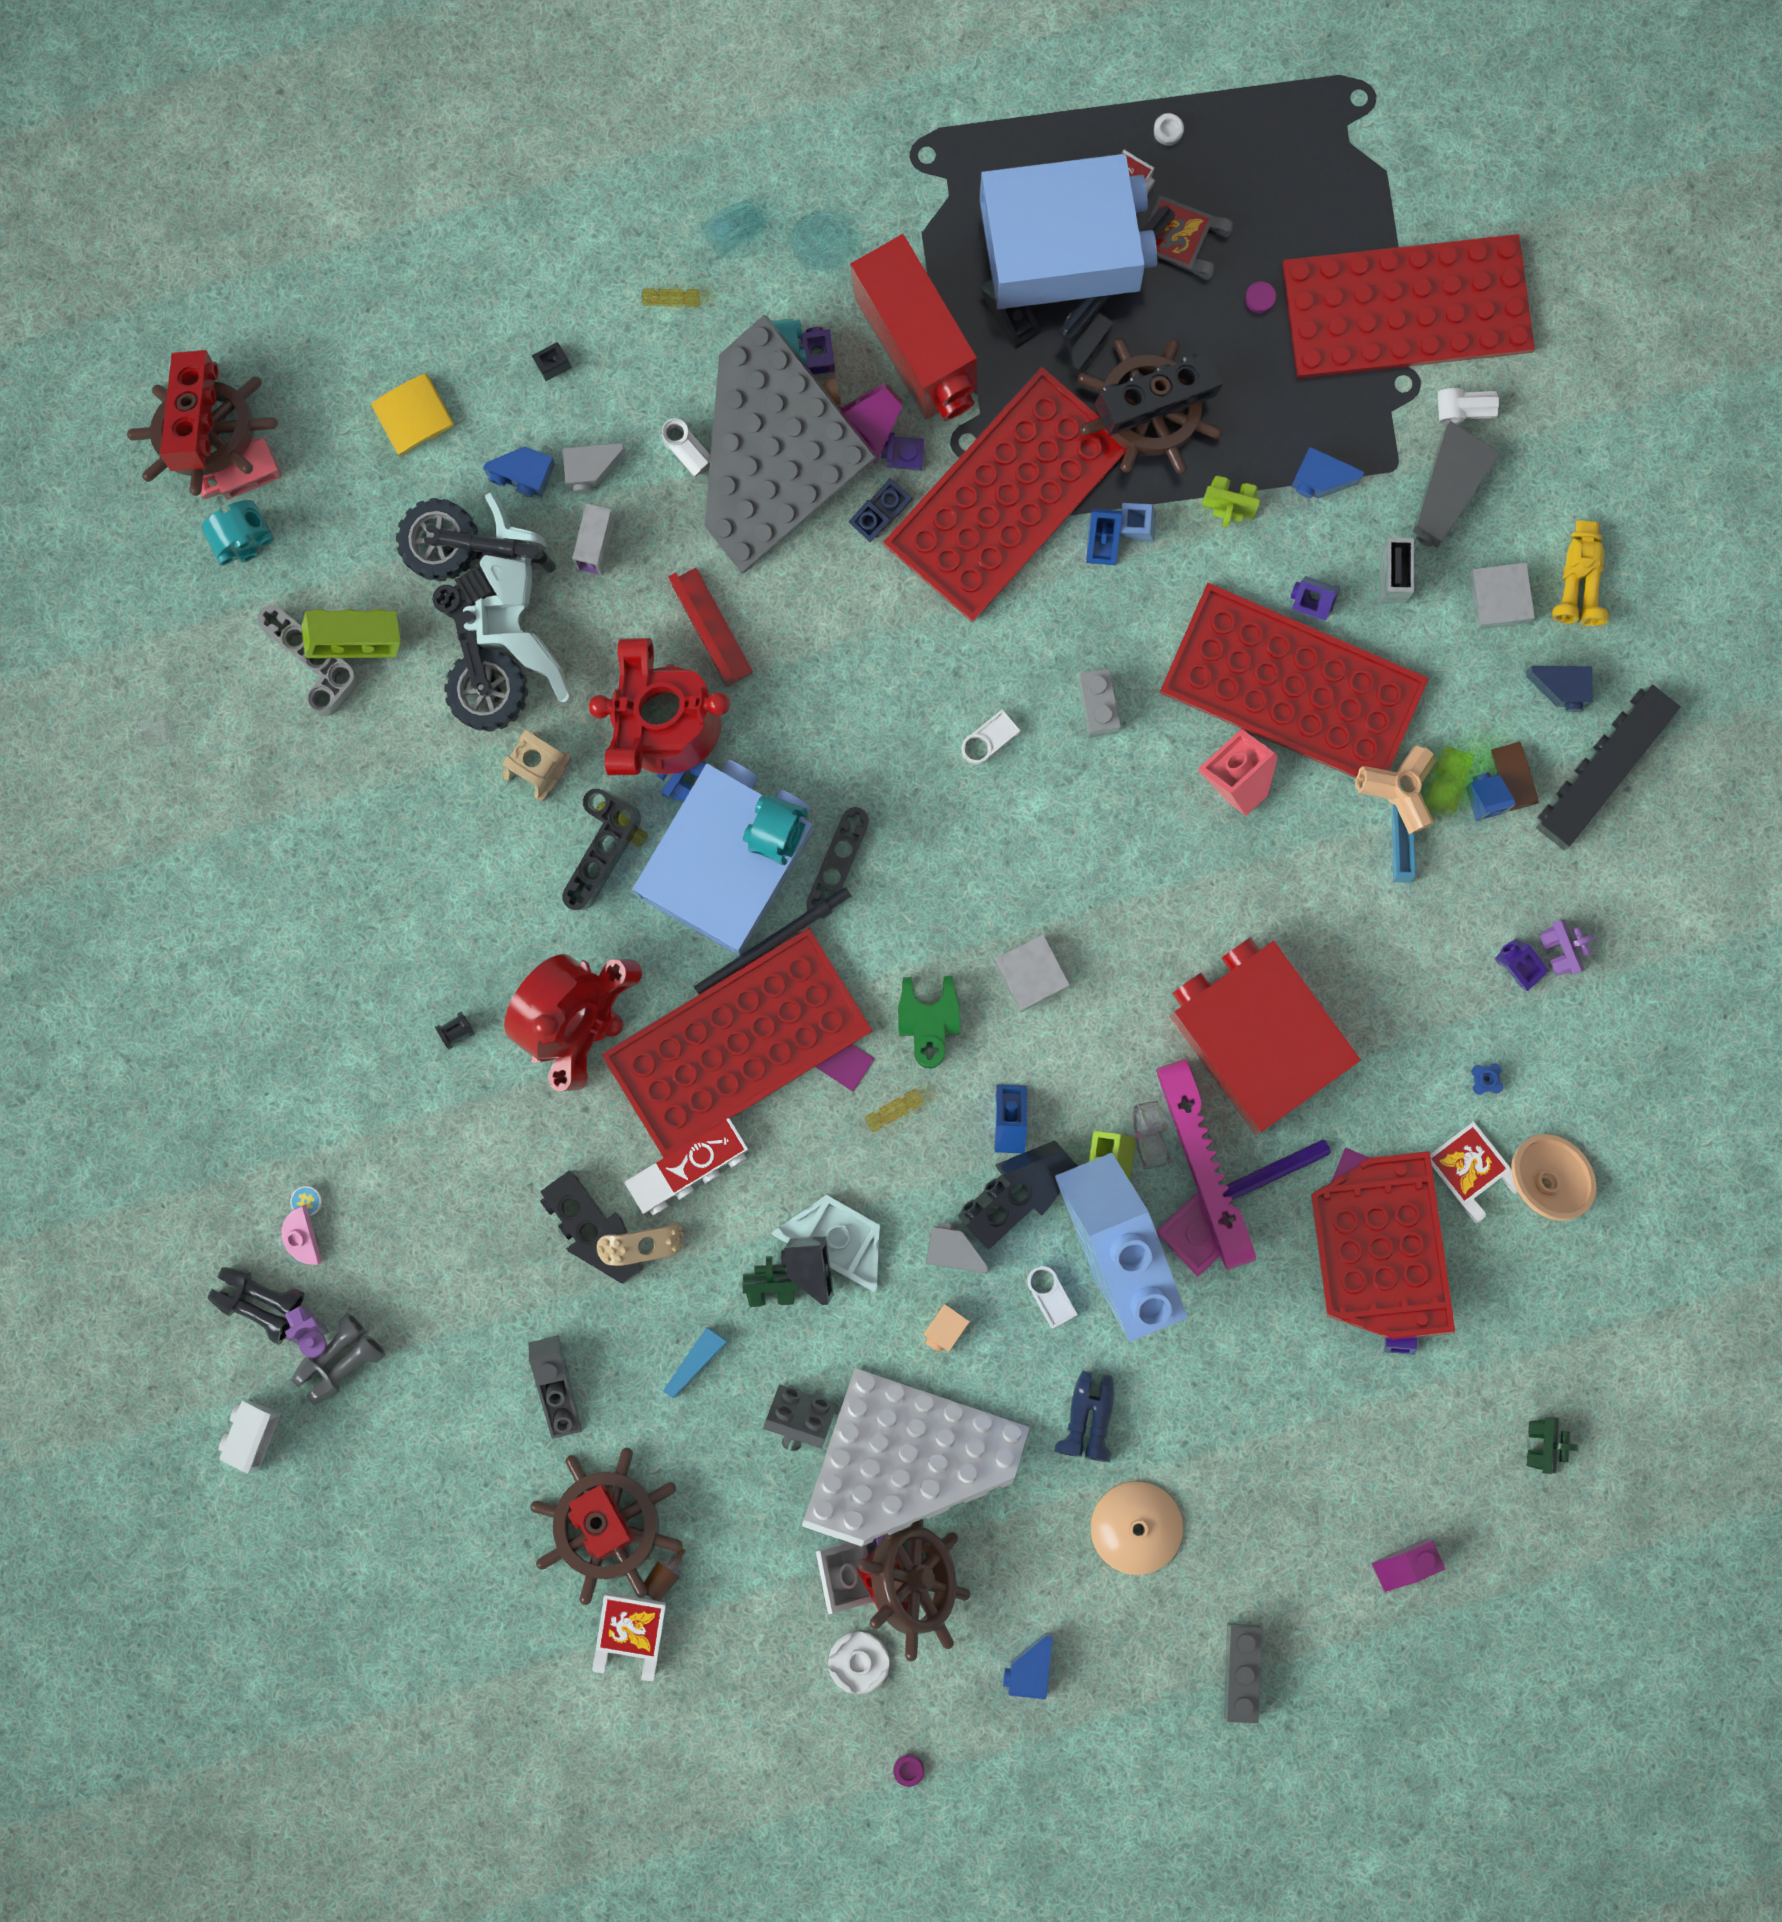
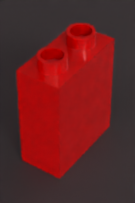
M904 234L897 236L850 263L855 301L925 420L939 412L944 421H950L968 411L975 404L971 394L977 391V357Z
M1249 937L1221 958L1230 970L1225 976L1210 985L1201 972L1175 990L1172 995L1181 1007L1169 1017L1256 1135L1360 1062L1361 1059L1275 941H1272L1260 950L1253 939Z

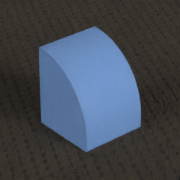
M1122 503L1121 535L1137 541L1154 542L1156 511L1153 505Z

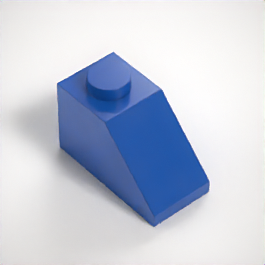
M1309 447L1291 486L1296 488L1298 494L1306 498H1312L1313 496L1321 498L1358 485L1364 472Z
M1490 772L1472 777L1473 782L1466 786L1476 821L1504 814L1516 805L1513 796L1500 775L1491 777Z
M997 1084L994 1152L1022 1154L1025 1152L1027 1134V1086Z
M1044 1633L1011 1660L1010 1668L1004 1669L1003 1687H1008L1009 1696L1046 1699L1052 1634Z

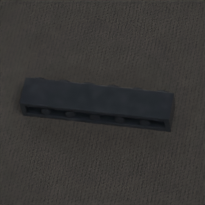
M1653 684L1646 690L1640 688L1629 701L1633 704L1632 708L1627 714L1622 711L1611 724L1615 728L1609 736L1603 734L1593 746L1596 753L1590 760L1585 757L1574 770L1578 774L1572 783L1566 780L1556 792V795L1559 797L1553 806L1548 803L1537 816L1540 823L1536 826V829L1561 849L1565 850L1571 846L1681 708L1679 704Z

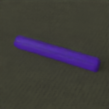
M1320 1140L1225 1185L1229 1189L1223 1197H1232V1200L1248 1194L1328 1156L1331 1153L1330 1147L1325 1140Z

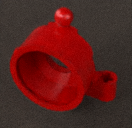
M651 638L619 639L617 647L620 667L619 687L615 689L611 699L604 695H597L588 704L589 712L593 717L603 719L610 715L611 725L614 728L612 741L609 748L605 751L604 762L607 775H639L641 768L657 774H676L695 767L716 746L721 733V716L729 711L730 699L721 692L711 694L704 680L693 670L675 667L674 664L653 669L654 645ZM670 692L679 697L680 706L678 712L668 722L655 725L649 724L642 719L641 711L643 705L655 696Z
M559 954L539 964L518 987L505 1015V1034L512 1042L532 1056L530 1059L532 1062L540 1063L555 1059L548 1075L550 1086L554 1090L574 1091L585 1087L588 1080L587 1054L594 1042L603 1040L605 1036L615 1037L622 1032L623 1020L619 1015L613 1013L612 1006L619 994L639 983L642 977L640 964L633 959H611L607 961L598 976L591 971L587 961L582 960L578 962L570 955Z

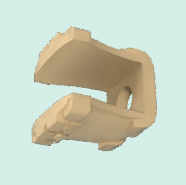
M524 730L518 738V744L510 756L507 755L502 763V766L505 767L502 777L510 782L513 776L517 774L534 785V798L542 802L558 784L557 779L560 780L566 771L565 767L570 762V756L566 752H560L539 739L536 733ZM530 751H537L541 755V761L536 767H528L524 764V759Z

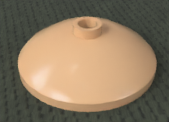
M1540 1134L1530 1137L1517 1148L1512 1160V1177L1518 1193L1530 1208L1538 1214L1556 1221L1573 1220L1588 1211L1596 1196V1178L1588 1159L1574 1144L1559 1136Z
M1132 1481L1113 1487L1098 1501L1092 1514L1091 1537L1098 1554L1112 1568L1126 1574L1143 1575L1161 1569L1172 1560L1182 1541L1183 1520L1177 1504L1163 1489L1147 1482ZM1142 1524L1144 1532L1141 1535H1135L1133 1533L1134 1525Z

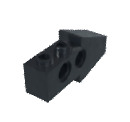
M1055 1140L997 1163L995 1167L1002 1175L991 1180L976 1199L970 1200L962 1208V1212L958 1217L988 1250L1033 1208L1042 1216L1061 1192L1055 1176L1078 1167L1075 1161ZM1022 1184L1018 1192L1011 1194L1014 1186ZM999 1205L995 1213L988 1214L993 1206Z
M572 1170L567 1171L540 1191L544 1197L540 1200L543 1207L550 1215L556 1213L562 1222L558 1225L561 1232L568 1240L573 1237L576 1241L566 1248L568 1252L621 1284H625L644 1270L641 1262L615 1266L605 1264L600 1259L597 1253V1242L604 1235L627 1234L628 1232L621 1216L617 1212L606 1218ZM569 1199L577 1200L580 1205L579 1212L572 1217L567 1216L564 1212V1204ZM587 1224H594L598 1230L597 1237L593 1241H586L582 1237V1228Z

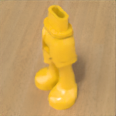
M1576 521L1575 532L1570 536L1571 542L1566 554L1565 567L1562 571L1563 577L1561 581L1565 580L1561 604L1554 606L1552 610V619L1557 622L1574 624L1579 620L1577 604L1579 581L1585 578L1579 624L1583 626H1601L1609 623L1608 610L1599 606V586L1601 574L1604 571V547L1601 543L1602 535L1599 534L1600 523Z

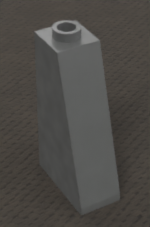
M1452 421L1448 423L1442 432L1412 531L1417 535L1416 539L1428 547L1432 545L1436 548L1439 547L1501 454Z

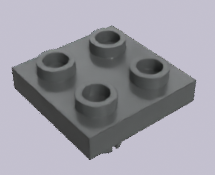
M779 1384L763 1429L783 1435L782 1446L787 1450L791 1440L794 1441L791 1451L799 1450L801 1442L822 1449L837 1404L825 1398L815 1397L793 1387Z

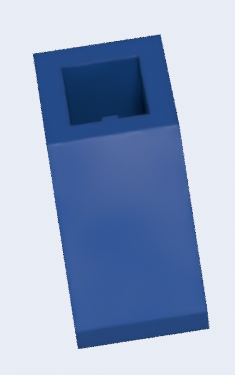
M524 446L486 462L483 469L486 475L489 476L488 480L502 487H505L506 483L517 487L516 491L532 498L534 494L542 497L555 463L552 457Z

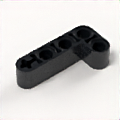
M591 789L583 798L585 811L603 822L563 891L562 900L572 910H585L593 905L641 822V814L636 807L604 789ZM601 794L605 798L606 804L602 810L597 811L593 806V800L597 795ZM623 810H627L631 814V822L625 827L619 823L618 818ZM608 836H612L616 842L615 849L610 853L603 847V842ZM593 862L600 866V874L595 879L591 878L588 874V867ZM586 883L593 885V887L584 886L586 885ZM575 891H582L583 902H575L577 900V897L573 895Z

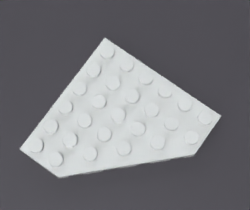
M854 1368L802 1526L859 1546H864L872 1543L875 1538L888 1533L891 1535L910 1527L915 1521L925 1517L929 1519L946 1512L951 1506L961 1502L967 1503L986 1495L987 1491L994 1488L1008 1486L1015 1479L1029 1427Z

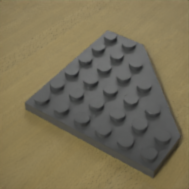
M767 315L759 318L719 354L705 527L741 573H745L878 458Z

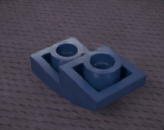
M889 478L872 499L867 500L848 522L869 542H872L906 508L913 498L892 478Z

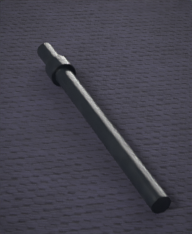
M845 886L829 898L825 899L823 897L814 903L815 907L694 986L698 994L703 993L763 956L820 917L826 918L834 913V908L851 898V893Z

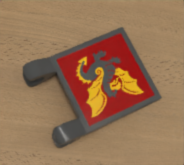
M1159 195L1148 222L1164 206H1168L1175 213V218L1156 240L1157 258L1189 270L1203 279L1210 280L1214 273V265L1211 262L1197 259L1209 229L1227 238L1232 232V221L1212 216Z

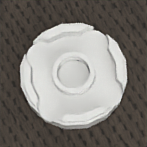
M863 1631L846 1633L839 1638L831 1648L828 1660L830 1676L836 1685L846 1692L854 1694L869 1693L879 1687L888 1675L890 1664L888 1651L882 1641L873 1634Z

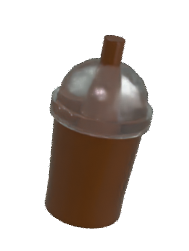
M683 1548L677 1553L667 1552L658 1557L655 1566L645 1579L644 1584L648 1590L647 1595L654 1601H661L677 1580L683 1577L685 1563L681 1557L686 1552Z

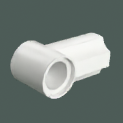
M1448 388L1437 392L1439 423L1448 424L1450 421L1458 424L1468 419H1496L1498 417L1499 398L1497 391L1464 392L1460 388Z
M677 418L666 421L662 427V440L665 447L671 450L696 478L710 467L711 455L688 430L684 421ZM672 429H679L684 435L680 440L672 441L667 437V433Z

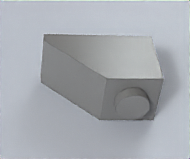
M623 443L563 448L565 484L567 489L573 490V493L585 494L591 492V488H598L625 457Z
M939 1222L938 1228H931L926 1264L987 1273L988 1266L964 1233L956 1231V1224Z

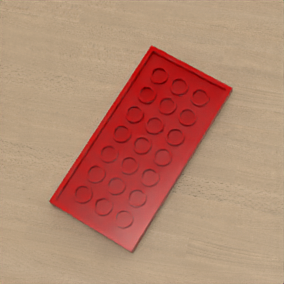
M1519 234L1288 259L1282 262L1297 379L1533 353L1535 350Z
M1041 367L883 541V545L973 623L1125 455L1127 449L1109 436L1106 429L1090 435H1083L1080 431L1081 426L1100 417Z
M1207 582L1159 693L1356 778L1359 769L1363 766L1390 770L1429 678Z
M810 928L610 1048L602 1053L601 1056L661 1155L665 1158L873 1031Z

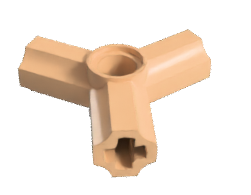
M1414 746L1397 772L1367 766L1359 769L1355 782V789L1358 790V793L1385 798L1391 804L1396 805L1409 834L1416 833L1434 824V820L1420 793L1422 782L1436 762L1434 754L1426 747Z

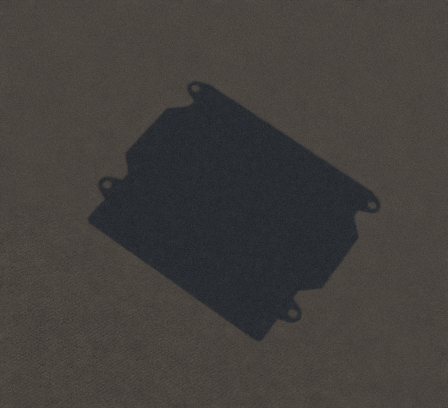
M1332 75L939 127L919 138L910 150L909 158L912 165L922 173L947 179L949 192L946 201L921 233L927 274L977 357V391L974 393L978 396L980 414L959 425L952 433L950 446L955 455L960 458L965 452L959 445L960 437L963 434H972L977 439L1041 367L1100 417L1095 407L1100 391L1080 384L1078 377L1076 378L1072 375L1067 342L1059 333L1069 313L1074 307L1078 308L1085 298L1029 305L1041 331L1017 347L1012 343L986 303L979 287L991 280L992 275L979 200L981 172L1120 155L1125 150L1154 167L1152 179L1155 182L1147 194V211L1136 213L1139 231L1146 226L1158 197L1161 195L1212 216L1231 220L1233 223L1232 232L1226 238L1209 229L1197 259L1213 263L1214 273L1210 280L1203 279L1189 270L1157 258L1156 267L1144 268L1140 291L1111 295L1098 312L1113 322L1112 331L1082 372L1106 381L1110 372L1122 362L1114 347V341L1117 338L1125 340L1133 357L1140 355L1162 357L1167 343L1172 339L1179 342V348L1174 358V362L1177 364L1189 355L1196 354L1200 356L1208 353L1223 385L1216 397L1202 402L1200 420L1221 428L1222 436L1219 439H1214L1194 430L1188 441L1178 448L1187 466V470L1183 474H1178L1175 471L1167 454L1158 456L1138 454L1132 470L1125 473L1121 470L1123 456L1071 515L1091 513L1092 509H1122V503L1153 505L1204 498L1207 487L1211 486L1215 476L1228 478L1230 480L1228 491L1239 493L1241 485L1245 483L1257 486V490L1291 486L1309 447L1363 471V476L1390 473L1397 469L1399 458L1391 412L1412 401L1419 394L1421 380L1418 374L1410 367L1297 379L1282 267L1283 260L1399 247L1387 171L1349 142L1347 125L1367 115L1375 106L1376 93L1372 86L1363 80L1343 75ZM1363 90L1367 94L1368 100L1365 105L1355 106L1351 102L1350 96L1353 91ZM1167 113L1177 115L1184 124L1182 138L1178 143L1170 146L1159 143L1154 136L1156 120L1161 115ZM923 147L932 148L936 154L934 161L929 164L922 163L918 158L920 149ZM1260 281L1269 283L1276 292V300L1273 307L1268 312L1261 314L1251 311L1245 302L1248 288L1253 283ZM1141 373V374H1143L1144 376H1146V375L1151 374V373ZM1406 375L1411 379L1412 387L1408 392H1400L1396 389L1395 380L1397 377ZM1128 376L1123 379L1117 386L1127 383L1130 377ZM1186 408L1179 410V411H1181V412L1187 414V409H1186ZM1163 418L1171 434L1177 432L1183 426ZM1150 423L1145 437L1159 438L1153 424Z

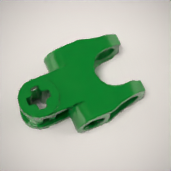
M944 976L943 995L938 1002L932 1005H924L918 1002L913 993L912 977H903L901 998L898 1004L899 1036H914L915 1059L923 1068H936L942 1063L945 1054V1035H960L959 1003L955 994L953 976ZM927 1045H932L935 1051L938 1050V1053L934 1054L931 1060L927 1059L926 1054H921V1051L926 1050Z

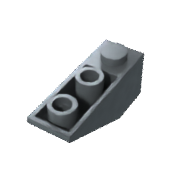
M559 1336L529 1342V1362L551 1438L554 1439L582 1432Z

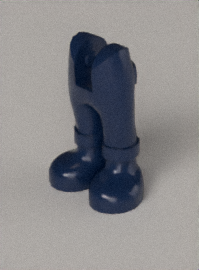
M1082 1370L1076 1382L1071 1401L1070 1423L1067 1429L1070 1433L1066 1439L1060 1440L1055 1444L1054 1452L1082 1457L1089 1411L1092 1409V1424L1089 1431L1090 1439L1084 1458L1110 1463L1112 1454L1105 1446L1104 1438H1107V1428L1113 1409V1377L1103 1374L1099 1386V1396L1089 1395V1390L1091 1388L1092 1372Z

